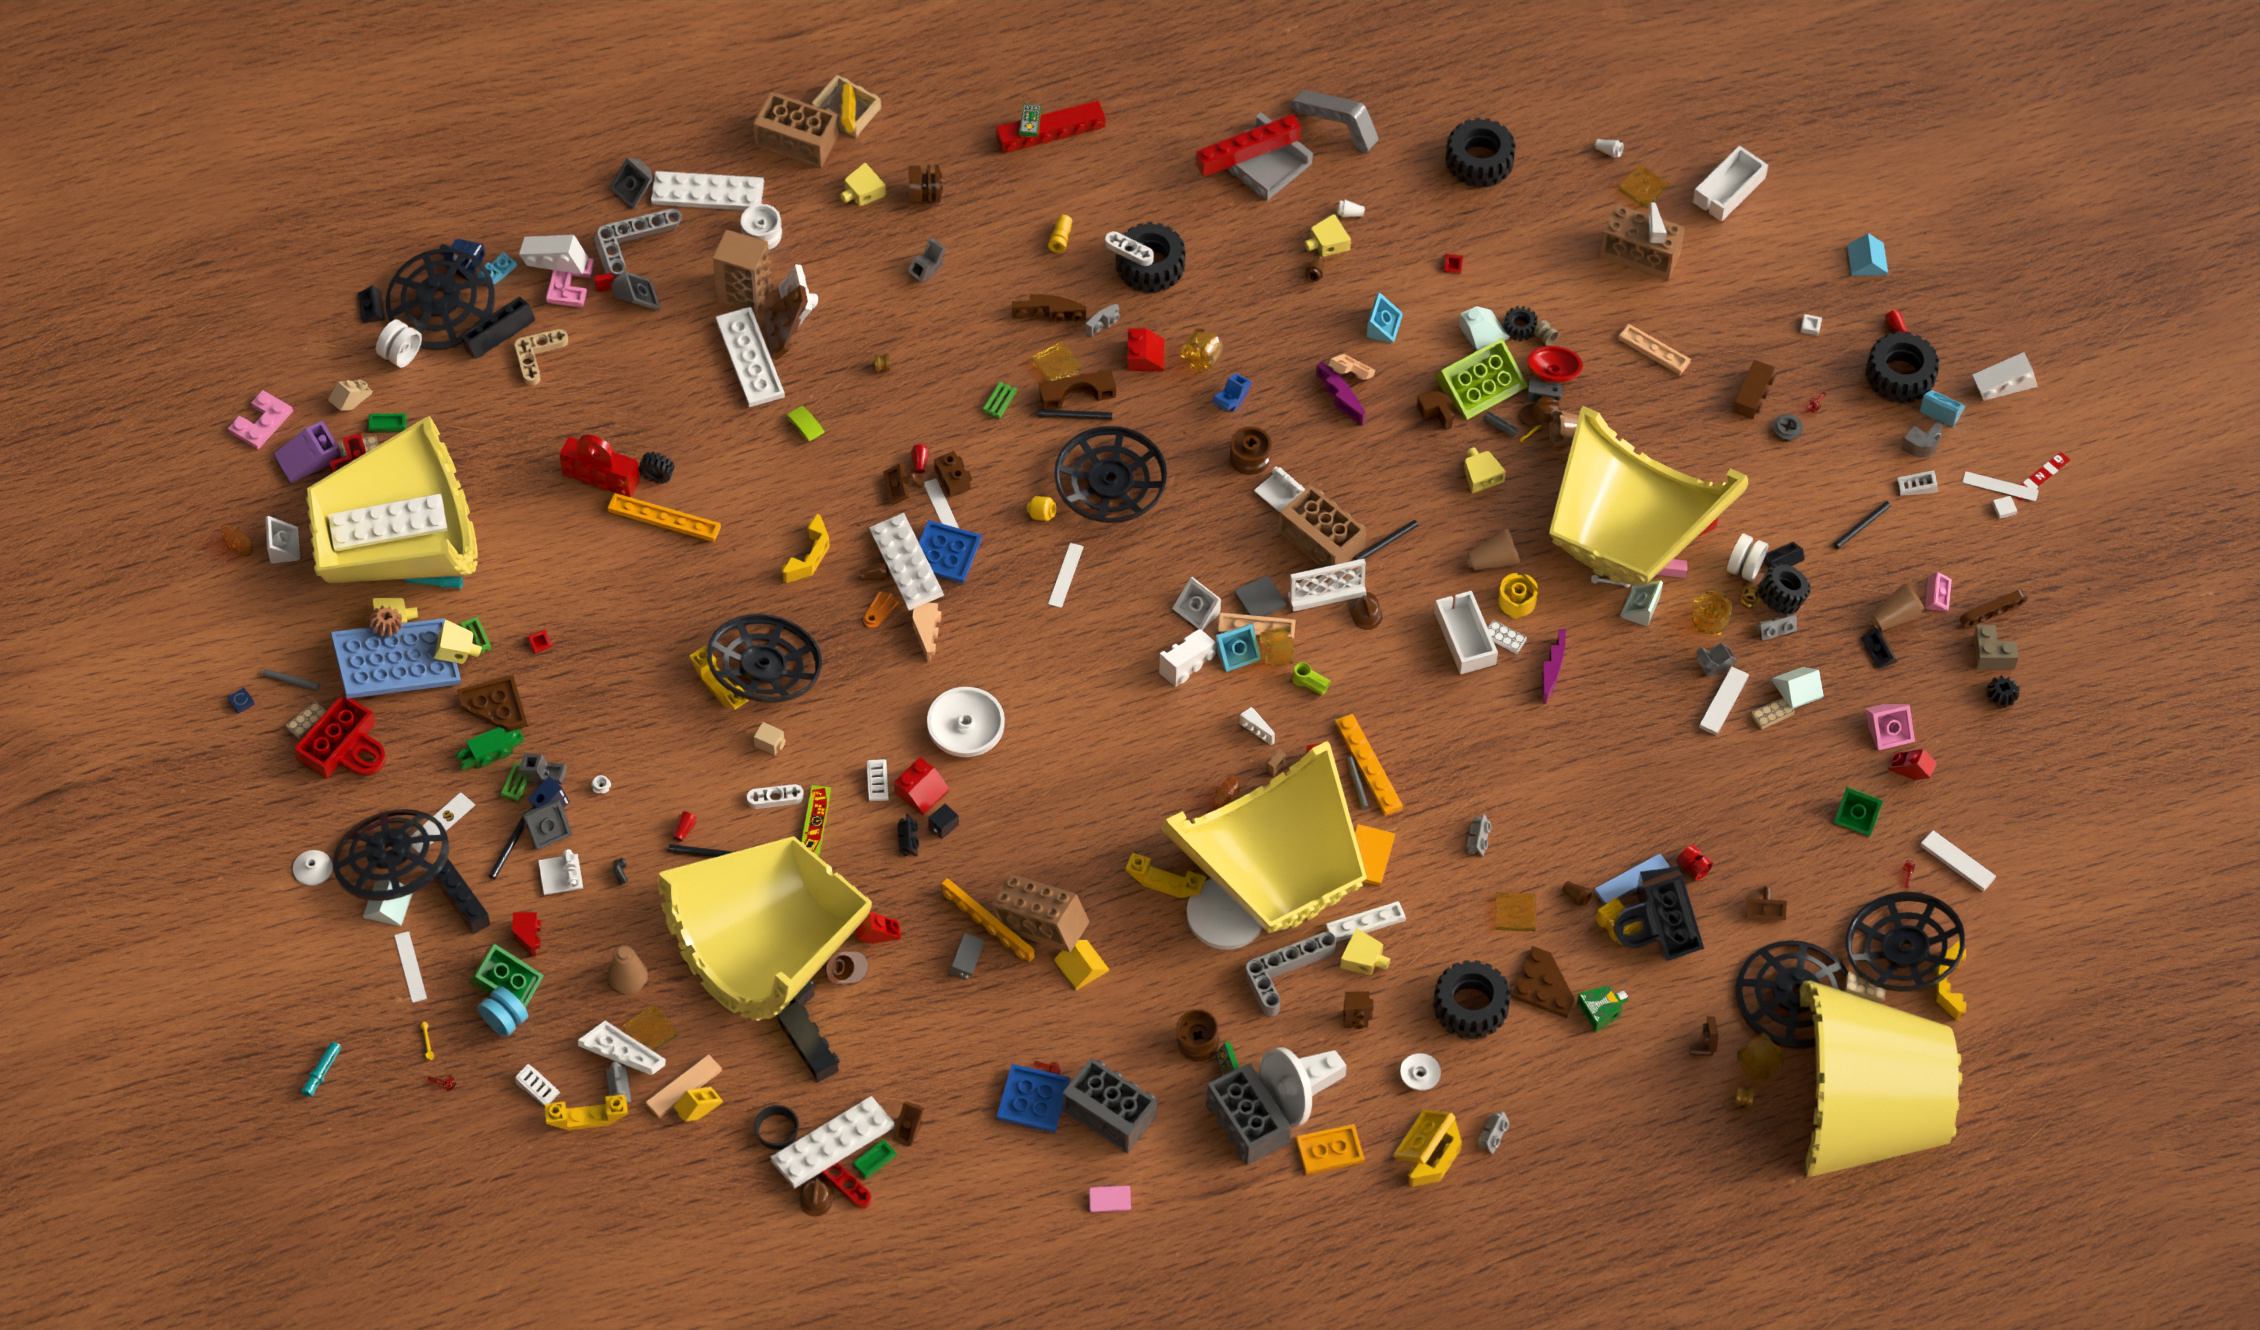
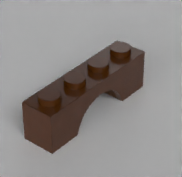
M1111 369L1039 383V396L1043 409H1060L1064 400L1069 395L1078 392L1088 393L1098 401L1116 398V384Z

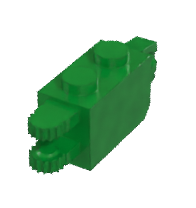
M498 727L467 740V748L457 752L455 757L458 761L466 759L460 764L462 770L474 766L477 769L482 766L486 767L496 760L505 759L513 754L512 749L523 743L524 738L519 729L505 733L503 728Z

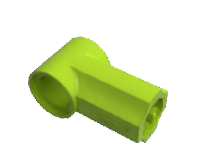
M1300 662L1294 667L1292 681L1296 686H1305L1321 696L1325 694L1331 682L1329 679L1312 671L1307 663Z

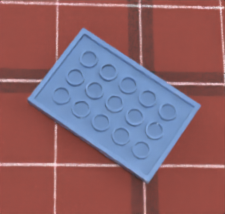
M445 618L402 623V628L398 631L397 635L392 634L390 638L387 635L381 637L380 633L374 634V629H370V627L331 632V640L346 699L460 684L461 678L457 663L434 658L439 631Z

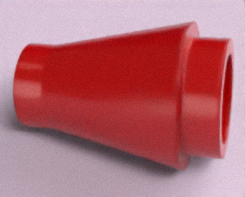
M1897 309L1891 310L1884 316L1885 322L1894 332H1901L1903 334L1908 332L1902 313Z
M917 444L913 446L911 455L914 472L922 474L926 472L929 450L926 445Z
M687 811L679 814L673 838L683 842L684 838L696 825L697 817Z

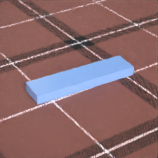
M1658 854L1598 886L1594 892L1605 905L1615 897L1620 899L1637 890L1640 871L1671 867L1663 856Z

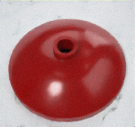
M1543 346L1529 354L1527 366L1536 377L1544 381L1564 383L1577 378L1581 374L1583 362L1575 352L1559 346Z

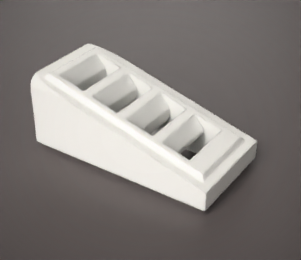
M1651 202L1649 209L1650 243H1665V227L1656 203Z
M1934 470L1897 478L1900 495L1939 492ZM1908 482L1909 487L1907 489H1905L1904 483ZM1912 482L1916 483V487H1912Z
M1252 707L1240 714V725L1268 744H1274L1275 733Z
M868 760L869 801L889 800L886 760ZM884 783V785H872V784ZM884 790V793H873L872 791Z
M529 1064L515 1077L516 1084L544 1106L545 1104H550L560 1094L559 1090ZM536 1080L537 1082L531 1087L530 1085ZM543 1085L544 1087L539 1092H537L539 1087ZM547 1090H549L550 1093L545 1098H543V1094Z

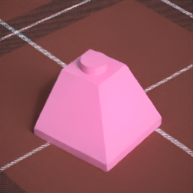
M1882 704L1865 708L1868 728L1877 750L1915 742L1909 704Z

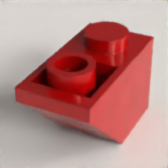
M1924 749L1894 753L1888 769L1908 778L1921 780L1931 778L1937 762Z
M513 912L512 933L514 940L532 957H536L537 949L541 947V939L538 937V932L542 930V920H538L537 912Z
M869 912L868 916L855 929L857 940L870 944L901 939L899 921L873 912Z

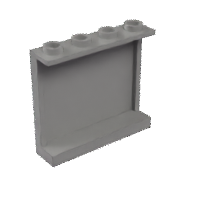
M1260 112L1256 116V123L1245 132L1273 121ZM1297 141L1227 169L1233 176H1237L1246 186L1251 187L1258 196L1268 201L1312 164L1313 153Z

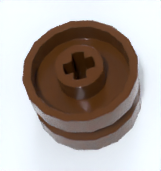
M1253 426L1244 427L1236 431L1230 443V462L1234 469L1242 474L1256 475L1263 472L1269 466L1272 444L1267 432Z

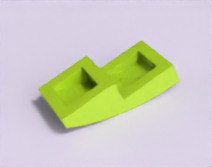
M801 406L787 414L788 420L798 428L799 433L806 440L811 441L825 433L821 425L805 407Z

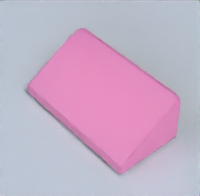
M1673 559L1657 575L1686 578L1687 560Z
M1935 572L1928 577L1926 609L1949 611L1952 579L1939 572Z
M1130 1186L1089 1188L1090 1212L1131 1211Z

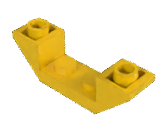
M819 514L815 516L814 520H810L807 527L809 538L815 541L811 553L806 555L804 562L791 557L789 562L783 565L781 573L783 574V581L786 583L812 576L830 547L829 536Z
M706 646L689 655L703 683L724 707L735 710L749 701V699L740 697L727 690L713 676L707 662ZM712 654L713 665L716 671H720L717 667L716 658ZM722 677L724 680H726L729 684L733 686V684L727 679V677ZM739 685L736 686L737 689L744 691Z
M1132 853L1126 866V871L1143 886L1179 898L1200 895L1206 881V876L1188 871L1186 876L1182 877L1152 867L1151 858Z
M1959 941L1947 950L1945 958L1956 959L1959 951ZM1964 949L1963 956L1956 968H1960L1962 961H1965L1966 949ZM1940 965L1936 969V977L1946 971L1949 966ZM1947 977L1936 984V1002L1955 1020L1960 1021L1962 1013H1966V1002L1963 1001V994L1950 993V983H1947Z
M626 1094L606 1097V1104L566 1109L565 1102L545 1104L546 1123L565 1130L609 1126L628 1114Z
M1455 1119L1441 1139L1447 1143L1443 1149L1442 1158H1437L1433 1167L1418 1163L1417 1166H1413L1410 1169L1408 1177H1410L1409 1185L1411 1187L1439 1182L1458 1155L1462 1141Z

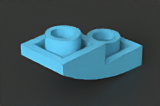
M502 252L492 264L488 262L485 267L493 283L496 284L518 264L506 253ZM481 270L476 275L478 278L485 277Z

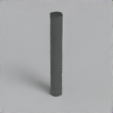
M265 669L263 672L264 677L316 691L320 688V684L268 669Z
M1353 757L1346 758V763L1361 809L1366 810L1369 806Z

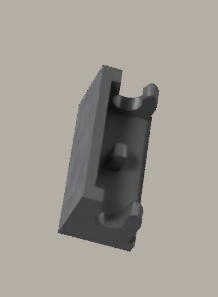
M964 933L949 975L968 980L969 976L973 974L984 940Z

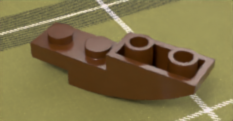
M1030 294V300L1012 301V318L1049 316V322H1077L1086 320V306L1063 297Z

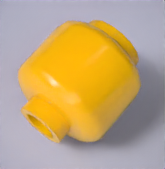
M1035 496L1028 503L1027 512L1030 513V517L1033 520L1049 521L1056 514V503L1050 497Z

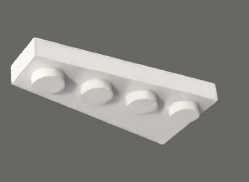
M607 1021L602 1022L578 1040V1046L650 1075H653L665 1066L666 1059Z

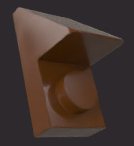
M905 1101L892 1139L911 1146L923 1125L921 1118L924 1108Z

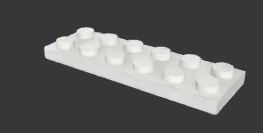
M656 171L652 205L746 210L752 205L761 204L764 178Z
M748 307L716 316V322L749 407L784 398L785 393L752 308Z
M441 494L328 514L335 552L448 531Z
M904 513L869 527L908 610L944 596Z
M871 1096L773 1155L771 1161L793 1188H796L895 1127V1124Z

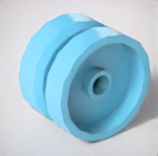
M498 986L490 994L491 999L485 998L477 1008L482 1018L494 1031L503 1037H508L516 1030L515 1025H521L529 1016L525 1007L515 995L506 988Z

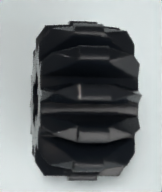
M2002 675L1999 679L1994 677L1987 687V697L1990 698V703L1996 702L1997 707L2003 705L2004 708L2008 705L2013 706L2019 698L2020 686H2016V680L2010 681V676L2007 679Z

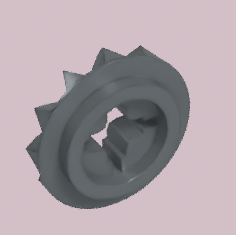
M1780 415L1773 423V431H1775L1776 437L1780 436L1782 440L1789 439L1791 441L1794 438L1798 439L1799 435L1802 434V422L1794 415ZM1790 424V429L1786 432L1785 428Z

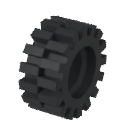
M1516 306L1515 310L1513 307L1510 308V312H1506L1504 319V329L1508 333L1509 338L1513 336V340L1519 338V341H1522L1523 338H1525V341L1529 337L1532 338L1533 330L1538 322L1537 315L1535 316V312H1531L1529 307L1527 310L1525 306H1522V309ZM1522 320L1528 325L1519 327L1514 324V321Z
M647 452L643 454L638 469L640 475H644L643 478H648L650 482L655 481L657 484L659 482L664 484V482L668 483L675 468L674 462H671L670 458L667 459L665 455L661 456V453Z

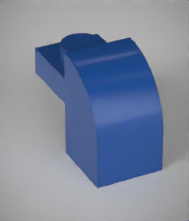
M1238 373L1230 376L1227 379L1224 390L1216 394L1212 402L1218 405L1220 409L1232 410L1234 412L1247 396L1252 381Z

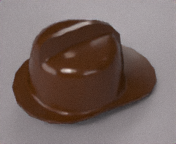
M1541 397L1536 403L1524 406L1519 412V418L1524 424L1530 426L1547 425L1549 422H1553L1552 412L1554 410L1562 411V409L1559 407L1558 400L1551 397Z
M1366 591V596L1363 595L1362 597L1348 600V607L1355 625L1364 630H1372L1380 625L1382 611L1375 595Z
M838 952L833 954L822 968L825 969V973L832 983L844 984L855 983L864 978L867 973L868 964L864 955L859 952Z
M820 1173L802 1183L800 1207L803 1212L813 1217L826 1214L832 1205L834 1185Z

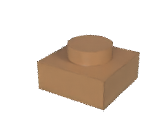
M1279 750L1276 755L1270 756L1267 761L1268 774L1274 777L1285 765V753Z

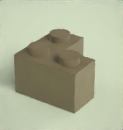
M1977 625L1973 636L1976 669L2015 670L2018 661L2017 641H1997L1996 625Z

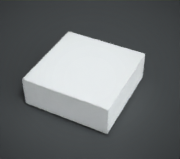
M1804 314L1800 332L1818 336L1822 318Z
M2011 496L1993 500L1992 505L1999 519L2017 514V509Z

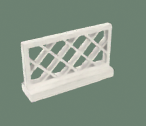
M1360 559L1291 574L1288 599L1293 612L1359 598L1363 595L1366 596L1365 560ZM1346 574H1349V576L1346 579L1342 578ZM1331 578L1329 582H1324L1326 579ZM1304 579L1300 583L1296 582V580ZM1309 582L1313 583L1309 587L1306 586Z

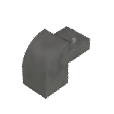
M934 238L929 239L923 254L914 257L908 273L920 282L931 279L944 264L942 258L947 248Z
M1936 422L1928 433L1914 426L1904 437L1902 449L1916 457L1932 456L1937 452L1939 441L1943 436L1941 433L1943 425Z
M1722 642L1710 651L1703 647L1696 651L1699 656L1697 661L1707 676H1714L1724 672L1738 662L1730 647Z
M524 753L519 771L527 781L537 786H540L548 776L562 785L568 768L565 764L547 763L542 754Z

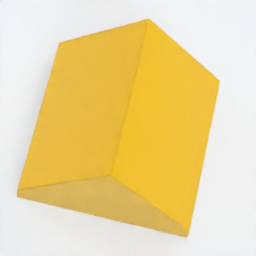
M1078 940L1071 952L1062 950L1054 959V962L1075 990L1109 971V968L1088 940Z

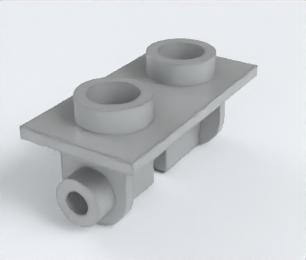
M1787 614L1775 618L1774 621L1772 619L1764 622L1760 621L1756 628L1758 632L1761 631V640L1797 631L1796 614Z
M1482 814L1481 818L1475 817L1472 820L1469 833L1476 836L1468 837L1466 847L1469 854L1479 852L1481 857H1484L1485 849L1488 848L1487 838L1488 833L1491 832V823L1485 814Z
M613 1062L610 1068L606 1069L610 1096L626 1094V1102L629 1103L631 1102L626 1066H621L619 1062Z
M1501 1111L1500 1114L1494 1112V1114L1490 1115L1485 1125V1128L1490 1130V1132L1483 1130L1477 1141L1478 1148L1482 1150L1488 1148L1491 1155L1500 1145V1140L1509 1126V1121L1504 1111Z

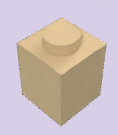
M765 722L761 724L754 736L755 747L772 755H776L778 750H782L786 741L784 739V731Z

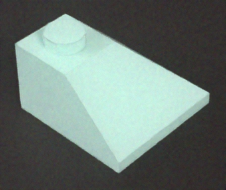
M1476 306L1460 314L1459 327L1476 351L1500 338H1503L1504 341L1509 339V335L1491 310Z

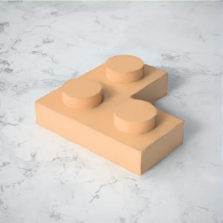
M1345 354L1331 358L1329 366L1333 367L1335 372L1343 374L1351 371L1355 373L1357 378L1362 380L1373 377L1376 371Z

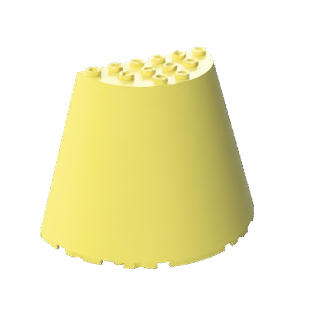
M1582 406L1549 534L1553 538L1552 542L1563 548L1576 560L1592 568L1595 574L1608 576L1615 583L1623 582L1635 586H1644L1745 492L1748 486L1747 475L1730 468L1726 474L1727 482H1716L1712 486L1713 483L1710 481L1704 482L1678 472L1658 461L1652 460L1642 452L1640 455L1633 452L1635 447L1624 439H1621L1619 442L1615 438L1617 433L1607 426L1608 424L1599 412Z
M430 416L420 420L307 488L308 497H306V501L310 509L308 510V516L311 520L309 528L313 534L311 543L314 547L312 554L316 562L314 570L317 576H321L326 582L345 583L462 576L475 572L477 561H473V559L478 558L473 523L467 517L470 513L469 507L466 503L463 489L458 490V488H461L459 481H456L454 475L456 472L455 466L448 454L445 443L439 441L438 436L440 433ZM441 494L448 531L335 552L328 514Z
M1328 741L1312 748L1300 761L1289 767L1290 771L1286 773L1287 775L1282 772L1270 780V784L1267 786H1260L1253 792L1200 818L1193 819V824L1186 820V816L1182 811L1166 819L1162 825L1165 835L1268 933L1285 930L1290 926L1295 928L1302 924L1304 919L1311 920L1315 918L1325 907L1335 905L1341 901L1340 898L1347 895L1350 891L1354 892L1363 886L1362 882L1367 879L1335 760Z
M794 836L659 873L658 878L659 894H664L665 902L661 905L666 915L668 928L671 935L676 934L679 940L678 946L683 950L680 954L684 961L689 964L694 975L699 974L704 980L701 982L702 986L724 1007L733 1013L739 1011L742 1013L741 1017H750L755 1021L764 1018L770 1019L779 1014L863 922L872 906V902L868 897L860 893L842 875L838 873L832 874L830 865L821 860L817 854L813 853Z
M1804 981L1800 986V1006H1810L1811 1012H1816V1015L1813 1014L1816 1042L1817 1087L1815 1098L1818 1099V1107H1815L1813 1124L1818 1125V1128L1812 1131L1811 1144L1806 1155V1177H1813L1950 1144L1952 1137L1956 1136L1955 1121L1959 1109L1958 1085L1962 1083V1074L1958 1073V1066L1961 1064V1054H1957L1956 1041L1952 1029L1949 1026L1813 981Z

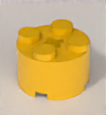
M1512 573L1502 580L1498 603L1502 611L1514 619L1530 614L1534 610L1537 601L1538 587L1536 581L1526 574L1518 575V573Z

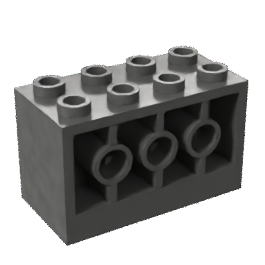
M1090 1058L1064 1090L1063 1111L1129 1153L1156 1119L1157 1100L1151 1093H1145L1139 1089L1138 1085L1134 1082L1125 1080L1117 1071L1108 1069L1103 1062Z
M1250 1063L1208 1084L1206 1106L1211 1113L1214 1112L1217 1124L1220 1128H1224L1230 1144L1234 1143L1239 1158L1244 1160L1247 1165L1290 1143L1291 1125Z

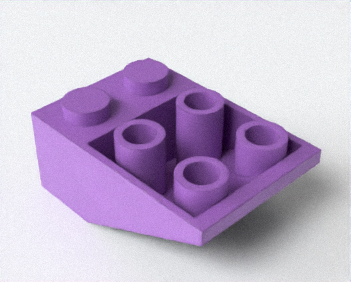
M323 421L305 428L274 454L290 483L330 466L328 461L341 458L339 447Z

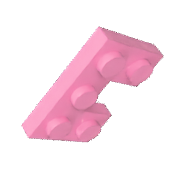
M587 259L583 275L553 270L546 298L547 303L583 307L587 294L586 288L571 287L570 283L572 276L591 278L594 259Z
M264 390L251 402L253 408L263 413L258 421L253 424L239 416L228 428L230 434L257 450L293 412L291 406Z

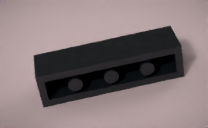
M519 296L459 336L466 352L477 359L506 339L514 336L523 328L528 327L536 319L529 303Z
M447 859L442 870L434 878V881L474 935L490 925L489 915L454 865Z
M797 1001L777 1014V1021L818 1083L839 1072L838 1063L840 1061L836 1053H831L829 1050L830 1046L826 1038H821L819 1035V1028L816 1023H811L809 1020L807 1009L804 1006L801 1007Z

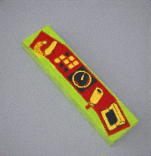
M812 785L801 842L819 857L831 787Z

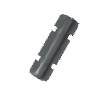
M1488 411L1484 416L1486 422L1492 423L1493 426L1503 432H1507L1506 434L1511 437L1516 435L1518 427L1513 424L1509 425L1508 421L1498 415L1495 416L1493 412Z

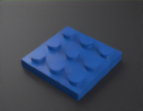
M928 520L919 544L935 577L964 584L981 543L982 535Z
M1012 1064L997 1113V1120L1056 1133L1063 1108V1092L1070 1084V1077Z

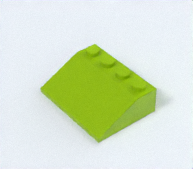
M1503 338L1434 374L1444 393L1451 398L1452 403L1466 420L1528 387Z

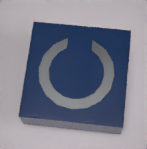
M245 688L227 697L238 714L255 705L254 700Z

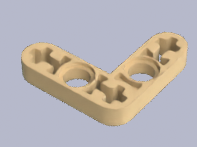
M557 329L522 337L515 342L521 372L527 385L534 386L540 382V371L535 354L565 347L568 344L566 331ZM539 340H545L547 342L543 346L537 344ZM522 345H525L527 352L523 353ZM525 359L533 360L531 364L526 365L523 363ZM532 370L534 378L529 376V371Z

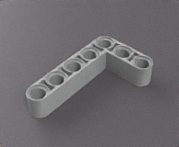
M1302 90L1290 103L1293 110L1297 113L1347 124L1355 146L1363 153H1367L1379 140L1369 113L1360 102Z
M668 209L601 226L594 236V241L605 273H612L615 280L626 269L618 243L674 230L682 219L680 211ZM668 217L674 218L675 222H671ZM651 221L657 222L659 226H654ZM634 225L640 226L642 230H637ZM617 230H623L625 234L622 235ZM600 234L607 235L608 239L601 237ZM606 250H610L614 255L607 254ZM612 267L618 268L619 272L613 271Z
M1323 932L1252 959L1247 963L1245 977L1264 1015L1273 1017L1280 1010V996L1271 979L1333 955L1336 948V936L1333 933ZM1256 970L1258 973H1252L1251 971ZM1268 1003H1274L1275 1005H1274V1006H1269V1005H1267V1004H1268Z

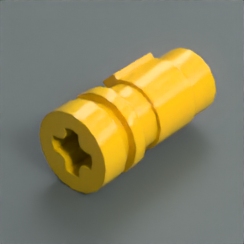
M1060 215L1058 217L1053 233L1050 236L1048 247L1053 252L1062 253L1066 249L1072 219L1067 215Z

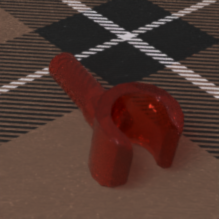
M1822 392L1816 399L1812 398L1810 400L1808 408L1812 413L1820 409L1821 405L1819 402L1826 396L1825 392Z
M1906 860L1902 869L1908 872L1905 888L1910 887L1911 877L1916 866L1914 862Z
M1034 1061L1035 1066L1045 1068L1050 1073L1060 1075L1061 1069L1058 1063L1045 1064Z
M450 1075L445 1080L428 1076L427 1081L442 1085L447 1091H451L457 1084L454 1082L455 1078Z

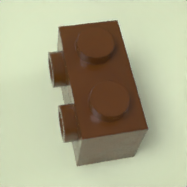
M955 451L934 459V470L950 497L971 489V474L969 471H965L963 460L960 456L957 457Z
M1369 991L1345 992L1343 1007L1344 1028L1363 1029L1368 1027L1369 1020L1373 1018L1372 1011L1374 1010V1002L1369 997Z

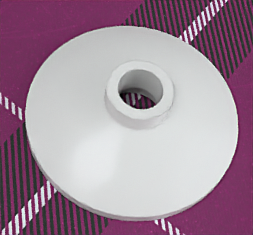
M318 850L302 853L293 864L295 878L300 883L308 886L319 885L325 882L330 877L333 869L330 857Z
M1413 1054L1402 1063L1401 1078L1412 1089L1428 1090L1434 1087L1440 1079L1441 1069L1438 1062L1427 1054ZM1418 1073H1421V1074H1423L1424 1076H1423V1077H1419V1076H1417V1074H1418Z

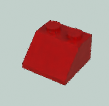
M1128 328L1127 371H1164V338L1147 328Z
M921 757L894 781V793L923 816L949 791V787L935 767Z

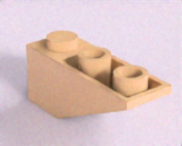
M929 602L914 608L913 628L927 662H930L931 655H935L936 644L933 642L934 639L938 638L939 627H936L937 622L940 623L941 611H938V603Z

